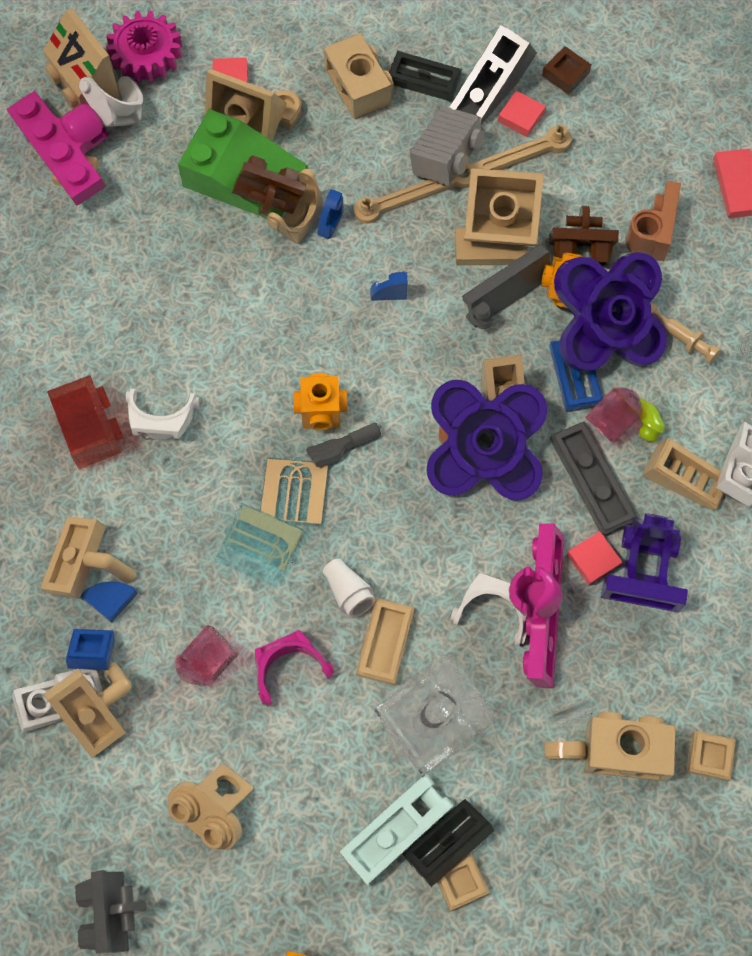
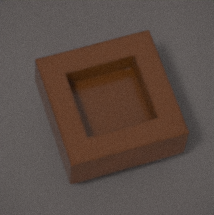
M564 46L544 66L542 76L567 94H570L590 73L592 64Z

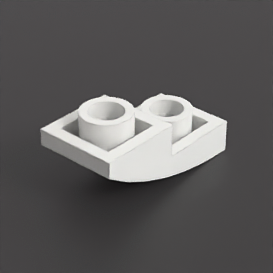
M744 422L740 426L726 456L716 488L750 507L752 505V426Z
M80 669L97 694L102 692L103 689L97 670ZM76 670L56 674L54 680L13 690L12 698L22 733L62 721L61 717L47 701L44 693Z

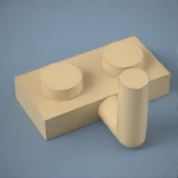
M67 516L40 589L51 595L80 599L91 567L104 569L125 583H131L136 577V572L111 554L97 552L106 525L96 519Z
M109 663L108 670H104L112 685L97 694L80 669H77L44 693L47 701L91 758L126 734L123 727L108 708L126 695L132 687L130 680L117 663Z

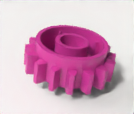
M135 11L134 19L130 20L129 17L124 15L122 16L124 23L122 26L115 23L112 25L114 34H107L108 46H106V50L115 71L121 69L122 76L133 77L138 83L141 80L154 82L155 78L160 76L165 78L167 77L166 72L177 68L176 59H182L181 47L183 46L180 33H177L174 22L168 24L166 15L163 14L158 19H155L153 11H149L146 17H142L139 11Z

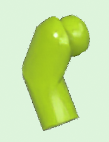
M628 391L620 408L641 420L643 423L639 430L641 438L649 442L657 441L659 434L663 433L665 428L658 409L653 404Z

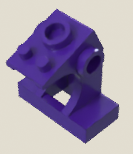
M645 513L644 520L633 518L632 526L625 525L621 548L627 549L624 576L608 574L602 584L601 598L677 613L686 605L688 589L668 586L667 583L670 557L677 558L681 545L680 530L674 527L675 520ZM638 552L658 556L655 576L636 573Z

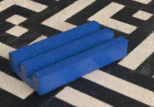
M560 340L550 342L549 348L565 411L572 412L574 409L579 408L584 410L591 406H595V408L602 407L604 401L595 370L585 371L592 397H586L579 371L569 366L577 399L573 400L563 358L560 353Z

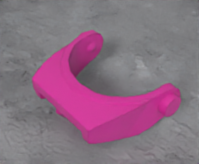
M300 630L259 647L254 651L259 688L258 695L263 705H272L271 695L267 692L265 686L267 670L282 655L293 652L308 654L319 662L322 672L327 679L333 677L332 674L335 673L330 661H324L320 653Z

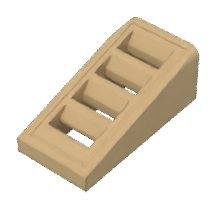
M670 438L665 439L656 446L642 473L647 479L713 511L718 508L724 492L716 488L721 471ZM667 458L671 459L668 468L664 466ZM680 464L686 466L681 477L676 474ZM696 471L700 473L696 484L693 485L690 483V480ZM708 478H711L715 481L709 494L703 491V488Z

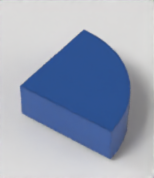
M330 189L320 216L317 235L327 239L332 238L344 213L341 192Z
M407 272L392 273L389 275V280L382 283L378 281L373 283L370 288L371 301L406 300Z
M110 581L88 588L80 597L112 623L138 593L136 589L127 584Z

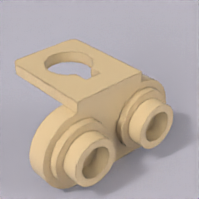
M221 764L198 785L188 781L177 784L168 795V812L175 821L183 823L200 836L203 843L209 848L228 850L239 841L242 834L240 822L232 811L251 794L253 786L228 766ZM227 780L233 783L237 793L219 795L216 792L218 789L217 781Z

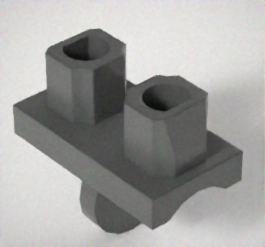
M106 870L91 872V879L78 883L75 886L78 906L85 908L93 907L94 923L80 925L78 930V946L80 949L96 950V954L129 951L128 932L135 930L134 914L145 912L146 902H133L132 886H124V872H106Z

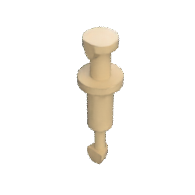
M651 304V313L664 324L665 330L687 345L685 348L686 352L690 354L697 350L707 357L706 362L712 364L719 357L721 349L709 346L702 341L705 335L702 331L694 333L676 319H667L657 312V305Z

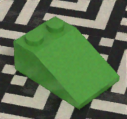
M208 109L180 159L178 168L183 187L268 219L267 217L271 212L282 217L284 211L270 208L266 217L259 215L260 203L232 193L233 185L244 162H247L252 155L265 159L267 170L278 174L284 168H290L300 173L303 169H307V164L241 120Z

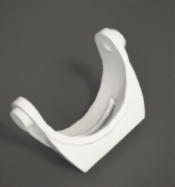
M122 76L118 81V88L123 101L104 92L91 77H84L80 80L79 88L83 96L106 127L134 125L141 120L143 95L136 82L129 76Z
M130 389V391L126 392V403H128L129 422L132 433L137 436L138 434L142 435L146 440L149 438L165 440L172 437L179 439L189 426L194 410L199 409L200 397H197L196 393H191L188 403L181 410L171 415L154 416L146 414L137 408L136 389Z
M479 573L467 590L459 609L454 607L450 618L453 620V624L458 625L459 620L463 616L462 611L465 605L479 595H499L512 604L509 599L510 583ZM516 609L519 618V629L515 634L514 645L520 646V643L524 644L527 635L526 617Z

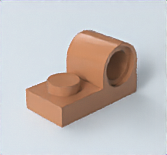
M667 181L663 193L655 194L652 210L644 209L633 215L625 237V244L632 253L643 252L649 254L655 260H665L671 245L681 183ZM640 232H645V233H648L649 235H644V234H641Z

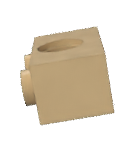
M361 33L324 47V68L353 119L391 105V91L394 90L392 77L387 70H382L379 65L376 49L372 44L368 45Z
M599 712L598 717H592L589 720L586 728L584 773L667 781L674 776L675 725L664 724V719L652 716L639 717V722L622 720L623 715L615 712ZM622 736H629L636 740L639 747L637 755H630L623 751L620 746V738Z

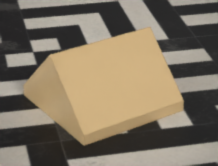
M209 69L206 77L205 115L208 109L241 120L273 141L286 102L274 92Z

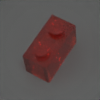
M91 375L47 391L70 454L78 469L122 453L117 441L124 439L116 417L108 419L105 409L111 407L103 385L96 388Z

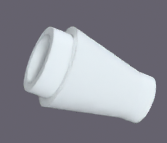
M341 558L332 560L324 567L323 574L329 582L342 613H347L350 618H356L366 613L374 605L376 599L373 596V588L351 570Z

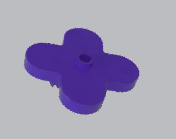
M643 252L624 255L614 263L609 271L596 260L589 257L572 258L561 264L554 278L555 292L560 301L574 314L573 319L563 331L559 344L561 356L568 366L578 371L595 370L603 366L614 351L623 360L633 365L651 364L663 355L667 344L666 331L662 323L651 313L650 304L660 290L662 272L659 264L652 256Z
M451 380L442 384L432 397L431 411L435 421L445 431L448 438L428 459L426 471L431 485L440 493L460 495L467 492L481 479H486L505 498L522 500L533 495L542 482L543 472L539 460L526 446V440L542 427L547 417L546 400L540 391L530 385L517 384L505 389L492 401H488L474 385L467 381ZM485 432L493 437L492 445L487 448L482 447L479 443L480 435Z

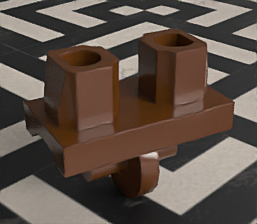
M252 155L247 162H244L233 185L232 193L260 203L259 215L266 217L270 208L293 214L299 199L305 193L306 184L299 181L298 171L290 168L281 169L279 174L267 170L265 159Z
M581 206L579 216L566 215L565 222L566 226L578 227V229L553 227L552 233L549 234V244L553 245L554 257L559 258L563 257L564 252L576 254L577 246H589V258L596 260L600 265H608L613 247L619 240V230L589 229V227L602 228L603 217L590 216V207Z

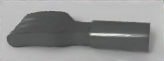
M374 422L342 438L330 439L321 444L310 446L306 449V452L316 467L325 466L340 460L347 449L357 447L380 437L381 431L377 423Z

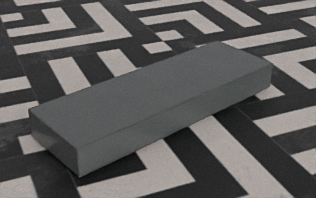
M585 421L551 435L550 441L603 536L624 528L625 525L632 524L633 518L638 519Z

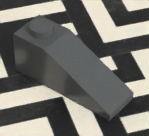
M501 25L449 108L480 116L482 125L518 84L537 52L528 41Z

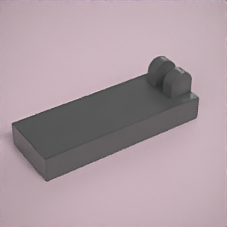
M539 244L464 294L462 298L468 305L469 310L466 319L475 328L487 329L491 327V317L541 284L545 265L551 266L549 251Z

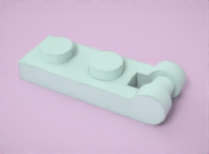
M427 774L420 778L339 851L340 855L367 886L455 806L447 796L442 798L433 788L435 783ZM420 798L430 808L423 817L412 806Z

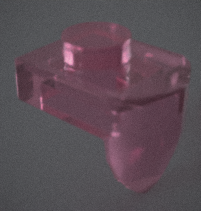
M615 387L585 418L612 444H615L642 416L643 408L636 391L624 387Z
M206 625L181 655L175 657L174 666L177 675L184 682L206 687L211 686L239 653L213 626Z

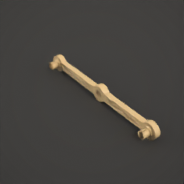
M559 124L549 129L544 137L472 164L468 162L465 172L469 176L461 178L457 174L449 186L430 179L375 200L365 196V198H361L355 203L354 216L361 223H373L379 218L381 213L455 186L469 188L471 168L501 170L549 151L554 153L565 152L571 144V133L564 125Z

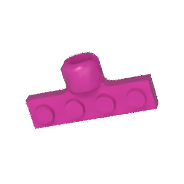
M34 90L6 109L76 206L106 187L102 178L85 157L86 152L104 142L108 137V131L103 126L101 118L88 103H81L64 114L63 117L57 118Z
M554 523L539 524L538 537L533 539L532 554L536 561L535 572L531 567L523 568L513 577L509 586V599L513 606L526 617V631L528 636H530L529 651H525L523 656V671L527 675V679L539 688H554L559 607L562 600L561 577L564 535Z

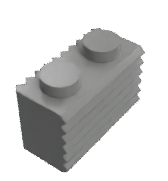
M441 105L437 115H434L433 120L431 119L430 124L427 125V129H424L423 134L417 139V143H414L413 148L410 149L413 174L416 177L419 175L422 179L426 177L428 180L432 179L434 182L444 183L446 186L452 183L457 174L462 175L467 168L469 156L473 150L478 151L484 141V131L481 128L480 116Z

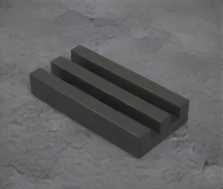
M397 51L389 73L394 86L451 102L458 80H460L462 69ZM400 64L418 68L419 70L414 71L411 69L400 67ZM430 72L446 76L451 79L449 81L446 79L432 76Z
M464 799L402 855L414 867L416 872L425 879L428 885L433 887L495 830L491 823ZM468 816H470V818L465 823H463L456 831H454L453 833L451 832ZM438 843L440 844V845H439L438 847H436L429 855H427L422 861H420V859H421L423 856H425L433 847H435Z

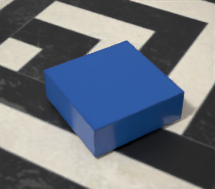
M73 629L66 656L67 668L108 670L114 645V631Z

